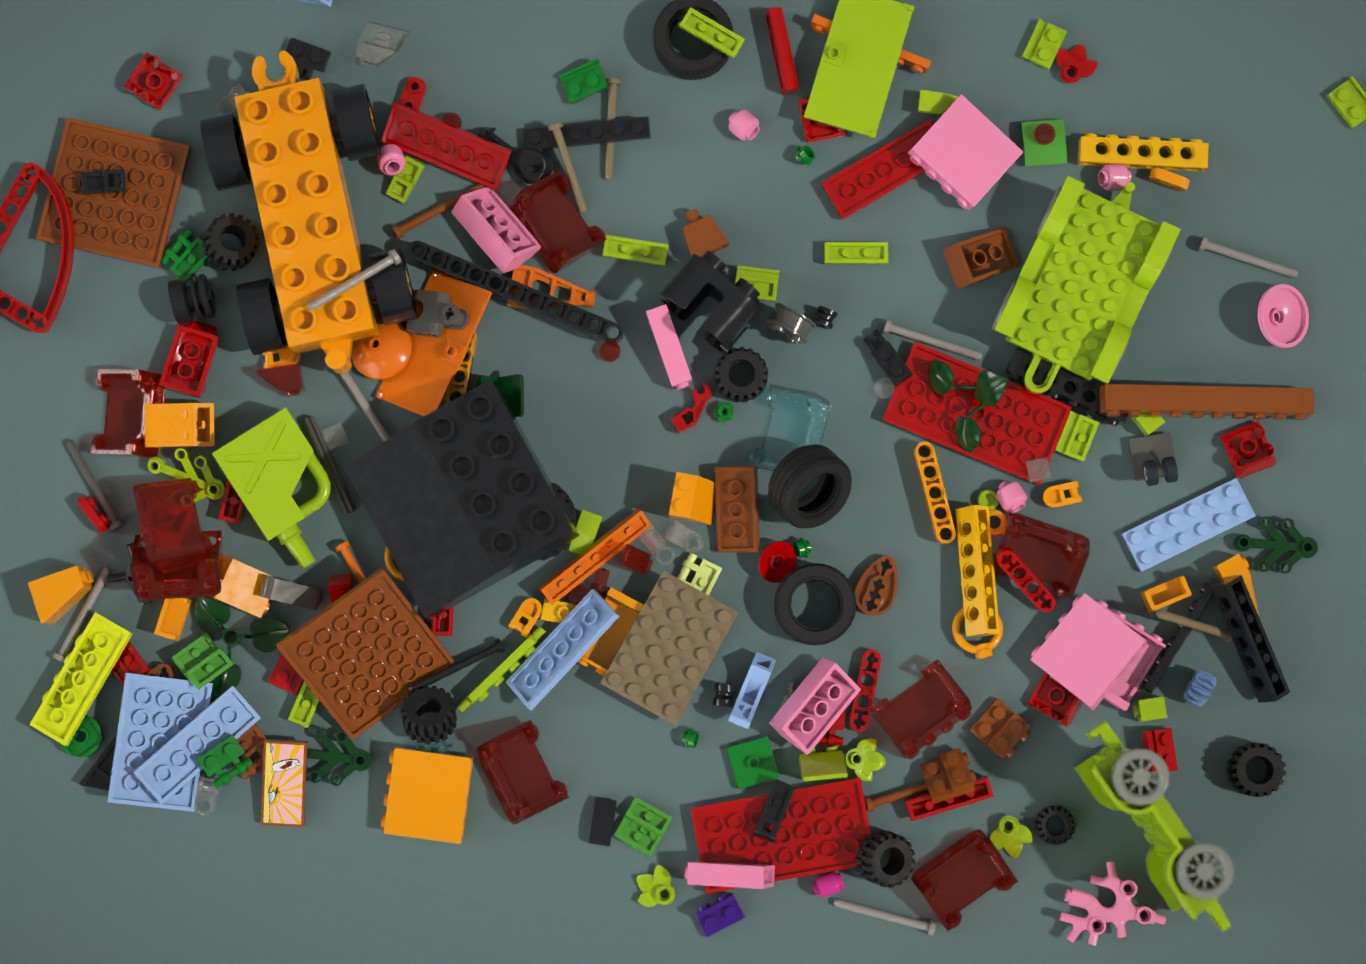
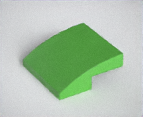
M1064 119L1021 122L1025 167L1067 163Z
M207 632L171 658L179 670L198 690L234 665L221 647H217Z
M635 797L613 837L651 858L673 817Z

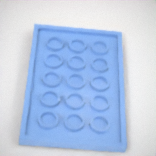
M125 673L107 802L195 812L200 772L164 804H161L133 771L210 705L213 683H208L198 690L189 680Z

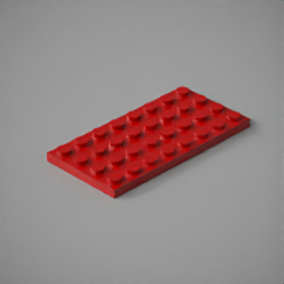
M914 342L905 363L913 375L895 387L882 421L1040 486L1044 476L1039 474H1044L1045 470H1047L1046 468L1050 463L1072 406L1043 394L1032 393L1026 387L1008 380L1004 394L998 404L982 407L971 416V419L975 420L981 429V440L974 453H969L957 441L954 433V424L957 417L963 416L966 418L969 412L981 404V402L975 399L974 393L976 390L949 388L947 394L940 395L936 393L929 381V364L931 360L935 359L943 361L954 373L952 384L962 386H976L978 375L984 370Z
M861 778L794 789L773 843L767 841L765 837L753 835L769 794L691 808L700 862L775 865L774 882L857 867L859 864L855 862V858L858 857L856 849H860L861 845L859 843L861 840H865V835H871ZM765 822L763 828L771 830L773 824ZM705 885L706 894L741 888Z

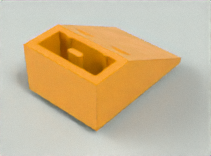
M214 403L144 404L145 447L215 446Z

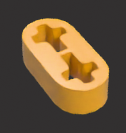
M1156 167L1152 168L1149 175L1151 181L1182 192L1187 191L1190 180L1183 176Z

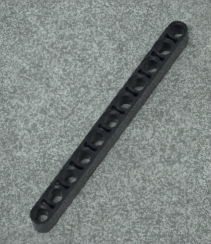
M413 241L408 246L409 256L417 263L491 291L496 296L608 343L617 344L623 339V330L620 325L422 241ZM423 247V254L418 257L414 256L415 248ZM436 255H442V263L438 265L433 264V258ZM461 263L463 266L462 270L454 273L452 271L453 265ZM475 271L482 272V277L478 281H473L471 278ZM495 279L501 280V286L498 289L491 288V283ZM518 287L521 289V294L518 297H511L510 292L513 288ZM537 295L541 299L540 303L533 306L530 304V299ZM552 304H559V312L555 314L549 312V307ZM578 312L580 314L579 319L576 322L569 321L570 313ZM590 321H599V327L596 330H590L588 328ZM611 328L619 330L616 338L608 337L607 334Z

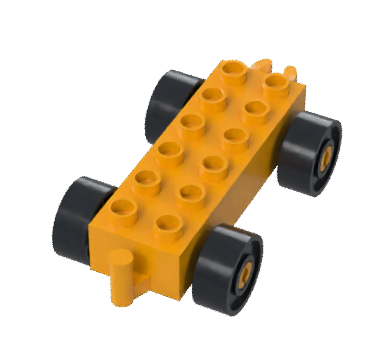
M281 51L279 53V60L285 68V74L278 81H271L267 78V63L263 57L258 56L252 65V76L259 91L234 97L240 126L234 113L204 119L200 123L207 163L217 190L222 191L251 184L252 176L276 286L275 291L270 278L237 285V301L244 333L254 356L286 349L288 341L289 348L296 354L322 348L327 355L325 357L326 364L337 373L346 374L352 367L350 357L353 341L380 335L374 305H379L381 316L386 326L418 318L416 302L413 300L414 292L401 248L394 249L399 255L401 263L389 265L371 278H367L314 311H310L307 307L313 300L365 270L337 142H343L347 158L350 162L381 155L380 140L370 98L365 84L333 90L335 113L331 114L326 90L319 78L298 82V67L288 52ZM391 250L369 255L370 267L389 256L388 252Z

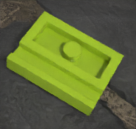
M1039 19L1021 58L1049 70L1067 31Z
M1353 76L1327 95L1352 129L1366 119V93Z
M738 265L735 283L740 278H743L760 293L758 296L759 300L776 302L780 271Z
M1070 411L1054 451L1084 462L1100 422Z

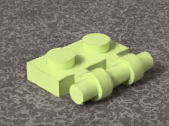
M690 552L687 559H684L681 564L683 567L678 577H675L709 596L722 568L705 559L698 566L694 564L697 555ZM690 570H693L696 574L692 582L689 583L685 580Z

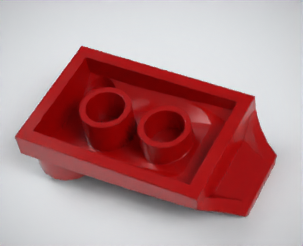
M197 321L178 325L159 386L177 393L201 398L206 389L205 383L220 338L216 327Z

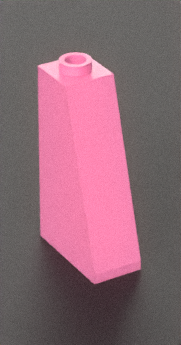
M665 304L646 311L647 320L672 389L677 387V390L688 387L689 383L692 382V378L667 305Z
M688 862V866L685 868V879H687V884L758 889L774 887L775 865Z

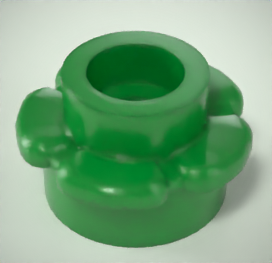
M804 145L796 149V159L800 164L810 165L812 160L815 159V154L809 146Z
M726 402L718 403L717 407L714 408V416L722 423L732 420L734 417L733 405Z
M800 538L799 541L794 542V550L797 557L808 558V553H811V545L808 540L805 541L803 538Z
M690 728L689 731L684 732L682 743L685 744V748H696L699 732L693 731V728Z

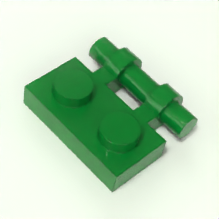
M188 228L183 234L180 233L178 235V240L170 249L167 248L164 251L165 254L161 259V262L165 265L172 259L175 263L169 269L184 279L185 283L190 281V276H194L209 258V255L205 256L203 253L205 247H202L203 241L197 237L193 243L189 241L194 234ZM185 245L187 249L178 257L176 254Z
M233 734L196 758L208 777L214 773L218 775L219 778L212 782L216 789L223 785H228L231 783V779L239 774H244L247 772L246 769L253 765L249 758L242 762L239 760L238 757L245 753V751ZM233 762L235 767L224 773L222 768Z

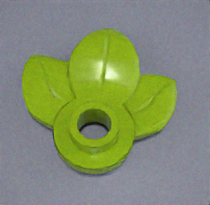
M863 739L857 744L856 748L848 750L845 754V764L848 768L854 770L856 777L861 778L862 781H872V771H877L886 764L883 755L875 751L877 746L876 739ZM855 755L859 758L857 763L853 761Z
M1011 815L1002 817L998 822V828L990 836L992 851L1004 847L1013 858H1017L1020 855L1023 843L1032 842L1031 831L1026 826L1020 825L1017 818ZM1007 822L1012 823V830H1008L1005 825Z
M657 865L653 875L642 874L637 876V884L643 892L637 900L641 905L645 907H653L658 903L668 905L674 900L675 890L670 885L671 875L663 866ZM662 890L668 891L669 895L667 898L661 897L660 892Z

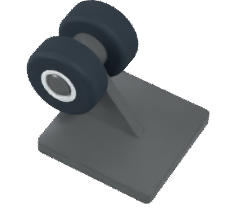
M1171 433L1128 440L1136 481L1145 480L1148 486L1157 485L1159 478L1162 477L1165 478L1167 483L1178 480Z

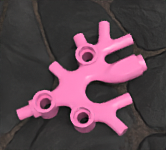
M1115 861L1106 862L1108 875L1104 878L1091 875L1090 883L1111 889L1116 896L1115 904L1109 908L1103 907L1092 894L1076 888L1067 889L1064 901L1068 902V905L1086 909L1088 915L1087 917H1080L1061 912L1060 921L1073 925L1072 930L1066 937L1069 941L1073 943L1083 930H1088L1090 933L1088 944L1096 946L1098 936L1105 931L1107 922L1115 925L1117 936L1121 938L1126 937L1125 923L1129 920H1136L1141 924L1153 925L1155 922L1164 925L1166 916L1156 914V911L1146 906H1134L1131 898L1137 893L1136 883L1129 879L1121 880L1116 873ZM1126 884L1130 886V889L1127 892L1124 891V886ZM1141 911L1146 913L1144 918H1140ZM1098 921L1099 925L1097 928L1094 929L1092 927L1093 922Z

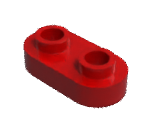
M419 77L408 79L399 103L404 105L411 104L413 109L420 111L426 94L425 82ZM414 84L419 85L417 90H412L411 87Z
M83 494L77 499L78 504L100 533L108 530L109 526L107 524L110 521L103 512L100 514L95 508L98 505L92 496L89 495L87 497Z

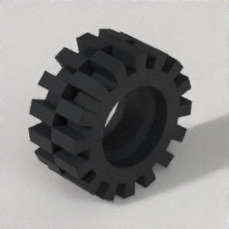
M1051 805L1042 809L1041 813H1038L1035 828L1043 841L1059 845L1066 843L1067 840L1072 838L1071 836L1075 833L1076 823L1074 822V816L1069 810L1062 806ZM1055 816L1060 817L1064 823L1062 831L1056 834L1051 833L1047 827L1049 819Z

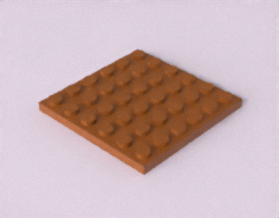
M67 117L52 177L64 191L70 206L74 224L75 249L160 269L161 259L164 256L191 150L190 145ZM125 170V192L82 195V172ZM48 189L36 239L62 246L60 216L55 200Z
M382 567L276 644L279 651L351 740L358 737L400 706L410 692L408 689L410 685L456 663Z

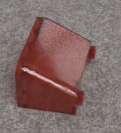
M561 170L525 187L510 204L511 211L542 246L538 254L547 268L554 274L570 266L607 240L601 228L595 225L588 227L567 195L570 189V181Z
M98 369L97 385L101 391L107 392L104 434L94 436L91 442V454L135 458H153L158 455L160 447H145L144 404H163L165 388L159 386L162 375L140 369Z
M182 478L142 483L133 487L146 552L150 562L162 574L212 558L210 552L213 550L212 543L201 532L194 501L197 498V493L200 492L196 480Z
M1009 513L996 550L997 552L1001 547H1010L1040 581L1052 585L1056 595L1072 598L1090 554V540L1084 535L1019 513ZM995 553L993 559L994 573L1000 577H1005L1007 574L999 566ZM1004 554L1002 558L1006 559L1011 566L1010 557ZM1017 568L1014 572L1023 575L1025 569Z
M531 720L476 748L478 760L506 817L513 825L569 798L566 785L558 780L553 781L535 745V742L538 740L539 731Z
M982 830L970 832L916 870L911 877L912 882L947 931L960 924L962 920L960 911L993 887L999 891H1007L1018 882L995 845Z

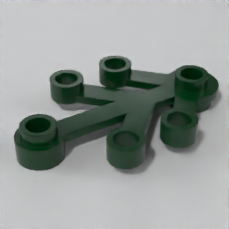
M1268 516L1262 517L1259 520V527L1266 530L1275 541L1250 539L1245 534L1238 535L1233 540V546L1239 552L1247 551L1249 548L1274 550L1267 557L1256 563V568L1260 572L1268 571L1270 565L1286 551H1296L1286 561H1281L1277 566L1280 573H1289L1292 566L1302 557L1311 558L1318 550L1316 541L1311 537H1303L1294 527V521L1290 518L1283 519L1280 522V528L1283 531H1287L1295 542H1287L1273 526V521ZM1264 519L1269 521L1268 527L1263 526L1262 521ZM1285 521L1290 522L1289 529L1284 527ZM1241 539L1246 540L1247 544L1245 547L1240 545ZM1306 543L1310 545V551L1304 550ZM1261 562H1265L1267 564L1266 569L1263 570L1260 568ZM1283 563L1288 565L1287 571L1282 570L1281 565Z
M320 727L314 731L315 738L321 740L329 752L308 750L307 758L328 761L318 770H313L309 773L308 779L310 782L318 783L325 774L338 764L349 763L340 773H334L330 776V783L334 786H339L355 770L365 771L371 766V755L365 750H358L344 730L338 731L335 738L339 743L344 744L351 755L340 752L328 736L325 728ZM319 730L325 732L323 738L318 737L317 733ZM341 732L346 734V739L343 741L338 737ZM360 756L364 758L362 765L357 763V758ZM313 773H318L319 779L317 781L312 779ZM335 775L340 777V782L337 784L333 782Z

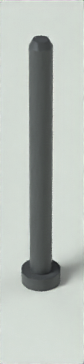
M71 439L66 441L68 450L111 523L109 526L111 531L122 528L125 525L122 519L119 520L74 441Z

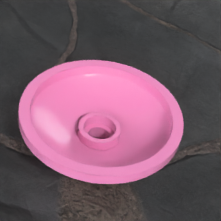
M1287 284L1274 285L1267 289L1258 305L1260 329L1264 337L1272 345L1279 348H1289L1297 345L1306 335L1309 325V312L1305 299L1297 289Z

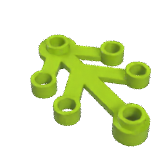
M185 447L175 451V458L181 461L186 472L166 465L165 459L161 456H154L147 463L148 470L151 473L158 474L162 472L183 481L161 490V496L165 500H169L175 494L193 486L203 490L193 495H184L180 503L185 508L191 507L195 502L206 497L217 500L224 495L225 485L220 479L214 478L208 465V458L200 455L194 460L195 466L203 472L205 480L198 477L189 458V451ZM180 450L185 453L184 458L179 456ZM199 458L204 460V466L199 464ZM153 462L158 464V469L153 468ZM212 486L217 488V493L211 491ZM166 489L170 490L171 496L165 494ZM185 497L191 500L190 504L185 503Z

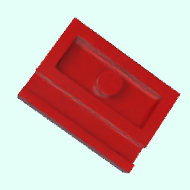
M130 640L112 669V673L123 687L125 673L146 675L151 671Z
M281 653L268 682L297 695L304 680Z
M1172 728L1141 732L1144 749L1158 754L1164 760L1169 772L1178 771ZM1154 764L1151 765L1148 772L1157 770Z

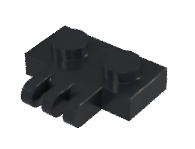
M292 37L286 49V52L296 62L299 69V79H302L304 72H307L305 81L311 79L314 69L325 72L332 54L331 51Z

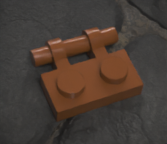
M256 724L252 725L236 739L245 751V753L238 757L241 762L249 758L256 751L261 755L253 762L252 766L246 769L247 772L241 775L245 780L250 775L254 776L263 765L264 739L268 738Z

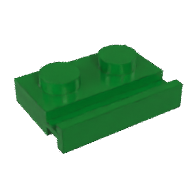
M594 59L559 75L570 104L577 103L609 88L598 59Z

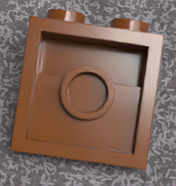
M997 698L969 731L999 758L1003 759L1006 756L1009 759L1017 750L1014 747L1019 740L1024 742L1031 734L1028 731L1031 726Z
M961 748L940 753V759L920 764L933 804L974 791L973 783L977 782L973 769L968 770L967 765H970L967 753H962Z

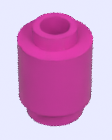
M831 872L815 877V882L812 883L815 895H820L821 898L840 893V890L845 889L840 872Z

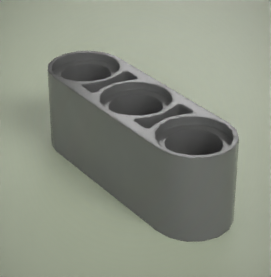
M264 575L259 596L317 610L323 589Z

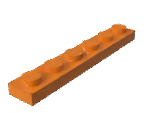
M814 14L810 27L814 28L813 30L819 34H829L833 21ZM902 49L897 65L903 66L904 64L911 67V70L915 73L922 74L924 72L927 74L932 61Z
M637 508L538 588L549 603L553 605L648 530L652 524L642 510Z

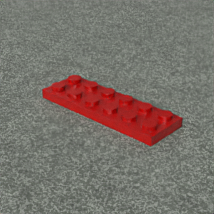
M397 101L393 104L381 142L385 144L396 145L404 152L494 190H498L512 153V150Z
M930 119L821 183L842 220L926 171L921 165L918 166L911 161L908 152L933 126Z

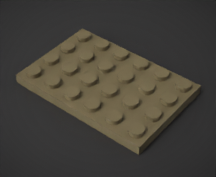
M663 570L600 684L676 726L739 612Z

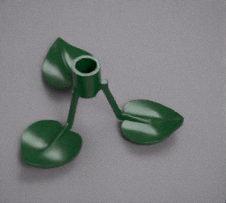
M931 360L929 364V381L936 393L940 395L947 394L949 388L976 390L974 393L975 399L981 402V404L969 412L966 418L963 416L957 417L954 424V433L959 444L969 453H974L981 440V429L978 423L971 419V416L982 407L998 404L1004 394L1008 378L1000 376L993 371L984 370L979 373L976 386L953 385L954 373L952 369L943 361Z
M197 597L194 613L197 625L207 634H214L219 628L223 631L222 640L227 645V656L230 660L231 648L238 646L243 638H253V646L258 651L268 653L276 650V644L282 641L289 632L287 626L281 621L274 618L261 617L251 623L250 631L252 635L239 634L236 629H226L223 626L229 621L231 616L230 608L225 602L215 598ZM234 664L209 682L213 683L211 693L214 697H219L231 686L237 687L242 675L241 668L238 665Z

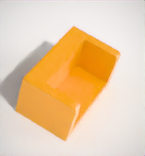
M1184 575L1140 593L1148 612H1153L1192 595Z
M167 593L154 634L179 641L192 600Z

